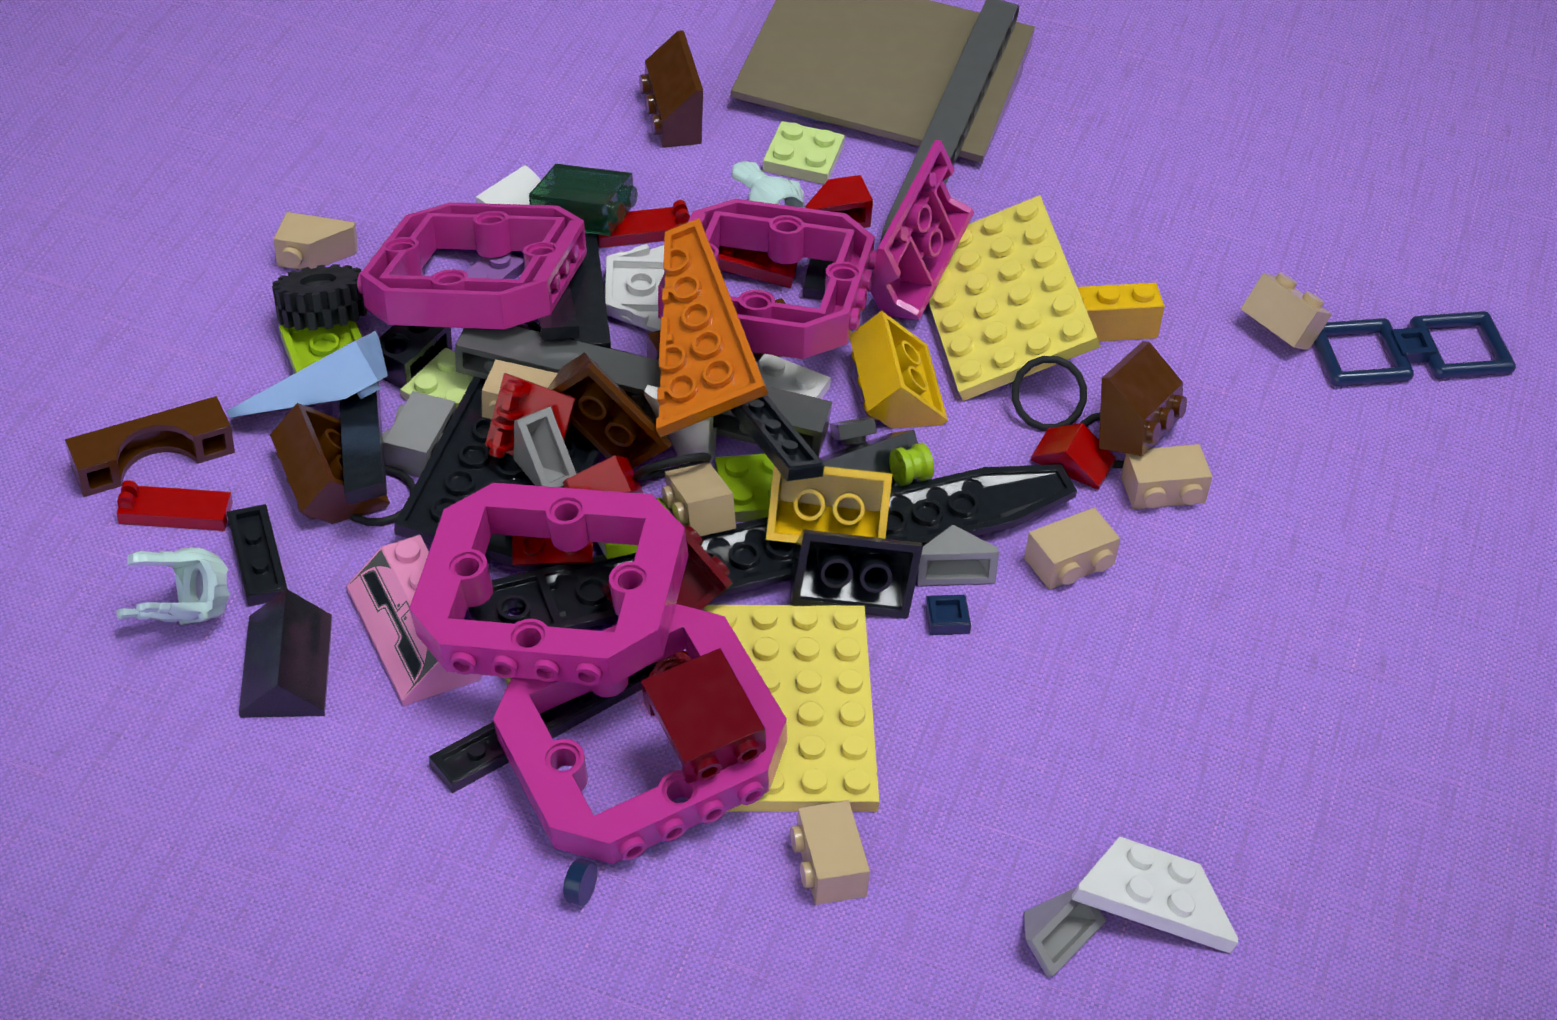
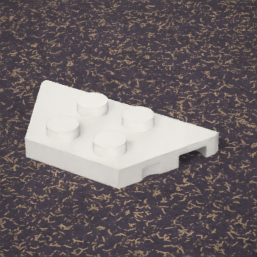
M644 244L628 252L621 251L606 256L605 302L608 316L652 332L660 330L658 285L665 272L663 269L664 245L650 249L647 244Z
M1119 837L1072 894V900L1230 954L1238 944V937L1201 864L1123 837Z

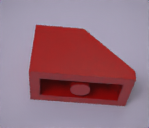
M861 175L828 179L805 206V208L846 213L862 227H871L873 199Z

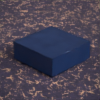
M966 594L926 596L925 609L930 635L970 634L971 621Z

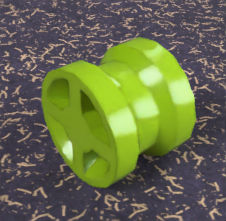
M923 442L913 444L908 450L903 447L891 450L889 456L890 470L895 482L899 486L911 484L913 479L926 481L933 477V457L930 449Z

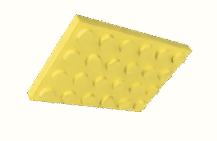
M1040 195L968 224L929 300L947 359L963 401L1013 382L1017 372L1028 361L1037 357L1059 356L1069 360L1101 347ZM1043 363L1035 366L1024 377L1054 366L1056 363Z
M706 605L704 611L725 616L787 718V743L769 792L752 804H741L726 812H798L800 807L849 800L852 812H878L879 789L865 606Z

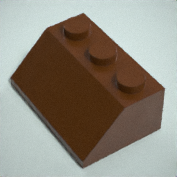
M681 30L673 34L645 60V74L639 76L641 94H646L647 114H653L651 116L652 131L654 135H659L662 148L702 144L703 88L685 32Z
M1142 341L1102 377L1099 449L1143 456L1153 445L1157 444L1158 440L1167 431H1170L1180 418H1183L1186 412L1187 398L1183 396L1182 380L1150 342Z
M585 352L562 366L548 387L551 390L576 398L569 422L607 459L614 455L628 458L633 469L669 449L672 445L667 435L659 437L656 431V422Z
M297 403L270 434L276 449V455L281 461L287 476V482L291 486L296 498L297 507L306 517L310 519L317 518L334 524L350 519V516L353 514L365 515L385 509L390 504L387 495L348 504L344 493L341 420Z

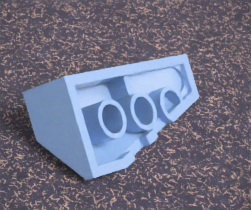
M376 331L355 340L226 412L231 418L293 408L297 403L305 406L342 400L356 393L360 399H363L381 389L377 382L388 376L380 340Z

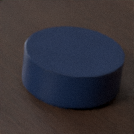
M579 858L570 865L563 886V895L567 902L580 906L588 903L597 881L598 870L596 863Z

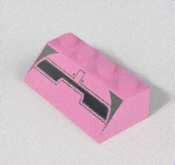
M421 535L382 546L346 585L347 592L403 706L481 680V675L479 674L462 675L456 672H446L416 635L409 608L429 553Z

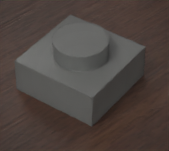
M861 417L830 423L832 438L844 440V445L867 442L866 435L877 433L874 418Z

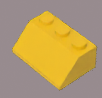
M1157 283L1077 287L1099 342L1158 338L1165 306Z
M880 311L860 326L857 331L850 334L849 338L853 350L851 356L856 363L859 375L857 382L862 389L865 400L863 407L870 418H874L875 421L880 420L891 429L937 426L948 422L929 348L926 343L883 311Z
M774 466L766 540L796 543L803 529L886 539L893 474L825 466L823 477L786 481Z

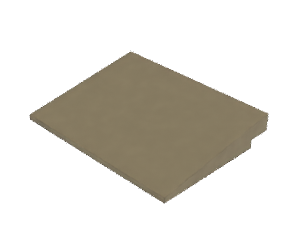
M776 0L731 89L730 97L920 147L980 13L931 0ZM1016 22L958 157L983 163L1022 75L1023 64L1031 49L1035 26Z

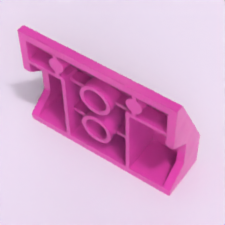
M942 140L934 141L877 249L871 294L879 310L891 317L920 320L974 214L971 207L950 196L944 183L945 179L952 176L955 169Z

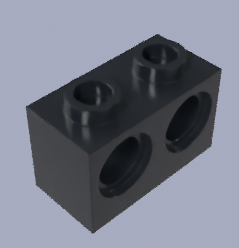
M393 325L379 337L388 374L383 380L402 388L443 349L448 348L452 350L451 327Z

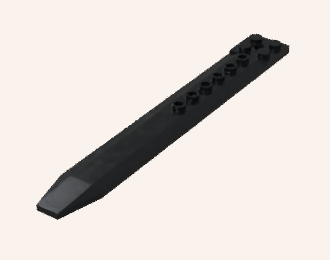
M1062 464L983 467L891 488L886 539L919 542L925 546L952 525L974 536L1013 528L1075 498L1077 490ZM768 517L736 524V529L701 536L703 540L701 546L711 558L716 556L727 566L730 571L728 578L733 583L715 598L791 580L792 551L795 543L766 540ZM636 553L607 559L603 554L594 556L593 563L560 564L492 580L493 594L490 599L477 607H468L472 620L515 624L524 619H537L548 627L587 629L616 622L619 616L615 613L613 604L601 589L609 583V575L612 569L624 562L634 561ZM515 608L517 612L523 613L517 616L508 615V609Z

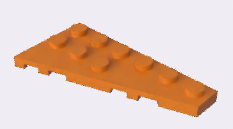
M700 218L665 232L663 260L665 287L662 288L664 309L663 317H661L659 348L661 376L660 387L657 393L659 417L656 418V431L660 438L769 394Z

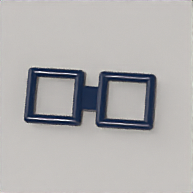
M1486 311L1414 316L1410 320L1411 328L1393 329L1390 321L1386 318L1327 322L1314 342L1330 381L1335 386L1409 381L1414 376L1410 363L1428 362L1435 377L1440 379L1509 374L1516 369V364L1491 315ZM1480 326L1497 360L1445 364L1429 329ZM1379 333L1395 368L1342 371L1327 336Z

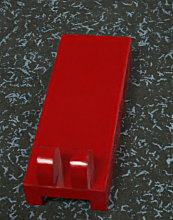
M677 200L673 203V207L593 215L599 248L664 241L665 232L688 223L690 214L684 200Z
M725 246L719 247L718 266L720 270L791 288L797 263H776L768 257V252Z
M126 480L122 483L121 493L117 499L118 510L116 514L118 523L125 525L225 531L228 522L227 511H231L233 501L231 492L138 486L136 482Z

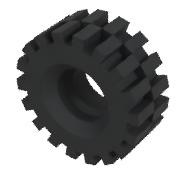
M332 264L330 267L317 265V268L312 269L306 267L301 268L302 271L288 272V276L282 275L278 277V281L272 283L277 319L279 324L284 325L285 328L295 327V330L309 328V331L317 330L319 327L330 329L333 328V325L337 324L340 326L347 325L349 320L355 322L360 319V316H365L367 311H369L364 306L363 294H360L358 291V275L362 272L358 267L352 268L350 265L340 267V264Z

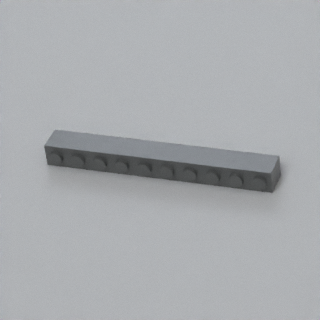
M516 326L504 330L464 328L455 345L456 372L487 379L495 359L558 373L562 366L585 352L652 419L656 420L657 418L644 395V391L647 385L660 387L661 370L659 368V360L571 339L542 341L540 332ZM766 386L769 393L767 396L819 457L829 428L832 401ZM731 410L713 416V427L717 428L716 435L757 444Z

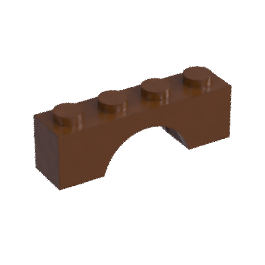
M217 396L65 439L71 468L83 497L121 487L127 470L135 462L151 454L162 452L178 453L191 458L199 464L235 453L231 425Z

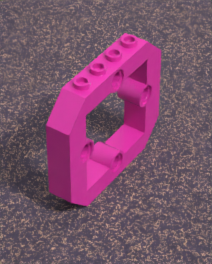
M732 199L692 212L688 222L700 218L717 264L720 246L768 252V257L780 264L797 263L803 257L835 262L826 268L825 294L819 309L775 303L774 296L762 290H749L742 293L739 297L730 296L752 352L805 359L846 345L851 331L858 330L861 311H864L866 305L867 291L870 292L872 288L877 251L874 250L875 236L846 213L742 199ZM665 272L658 285V318L660 319L663 317L664 309L662 288L665 287Z
M450 202L405 215L363 271L359 273L357 281L358 291L360 294H363L365 308L388 325L508 329L551 315L587 255L584 220L560 206ZM436 249L477 250L479 256L487 258L501 257L509 254L511 251H522L525 266L519 279L468 278V274L465 271L456 269L443 270L432 276H423L422 268Z
M492 483L443 510L409 608L416 635L446 672H456L462 675L479 674L501 678L536 679L544 682H571L588 686H614L664 655L689 556L685 527L652 494ZM491 535L551 538L554 547L565 552H575L583 549L588 545L589 541L638 545L634 561L617 565L609 575L613 608L619 616L615 632L548 627L537 619H524L515 624L464 620L468 607H477L484 604L493 594V584L485 557Z
M676 604L664 655L655 662L686 649L692 660L721 648L765 727L766 750L760 753L756 759L748 763H736L722 769L713 778L704 781L697 780L687 784L682 770L670 772L661 779L658 787L597 815H593L581 793L588 781L586 761L582 747L571 739L554 741L540 714L590 691L601 697L616 696L625 690L629 677L614 686H588L581 683L544 682L536 679L513 677L510 679L493 718L497 738L554 848L609 864H614L623 859L631 860L640 856L647 848L659 842L673 841L683 835L687 829L702 822H714L722 817L726 811L741 804H752L769 792L787 743V718L725 616ZM616 625L603 631L615 632ZM562 766H572V768L566 771L557 770ZM679 797H686L689 799L683 803L673 802L674 799Z

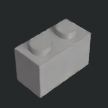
M412 391L405 405L401 404L399 406L391 429L383 433L385 466L403 470L411 476L420 477L456 410L455 401Z

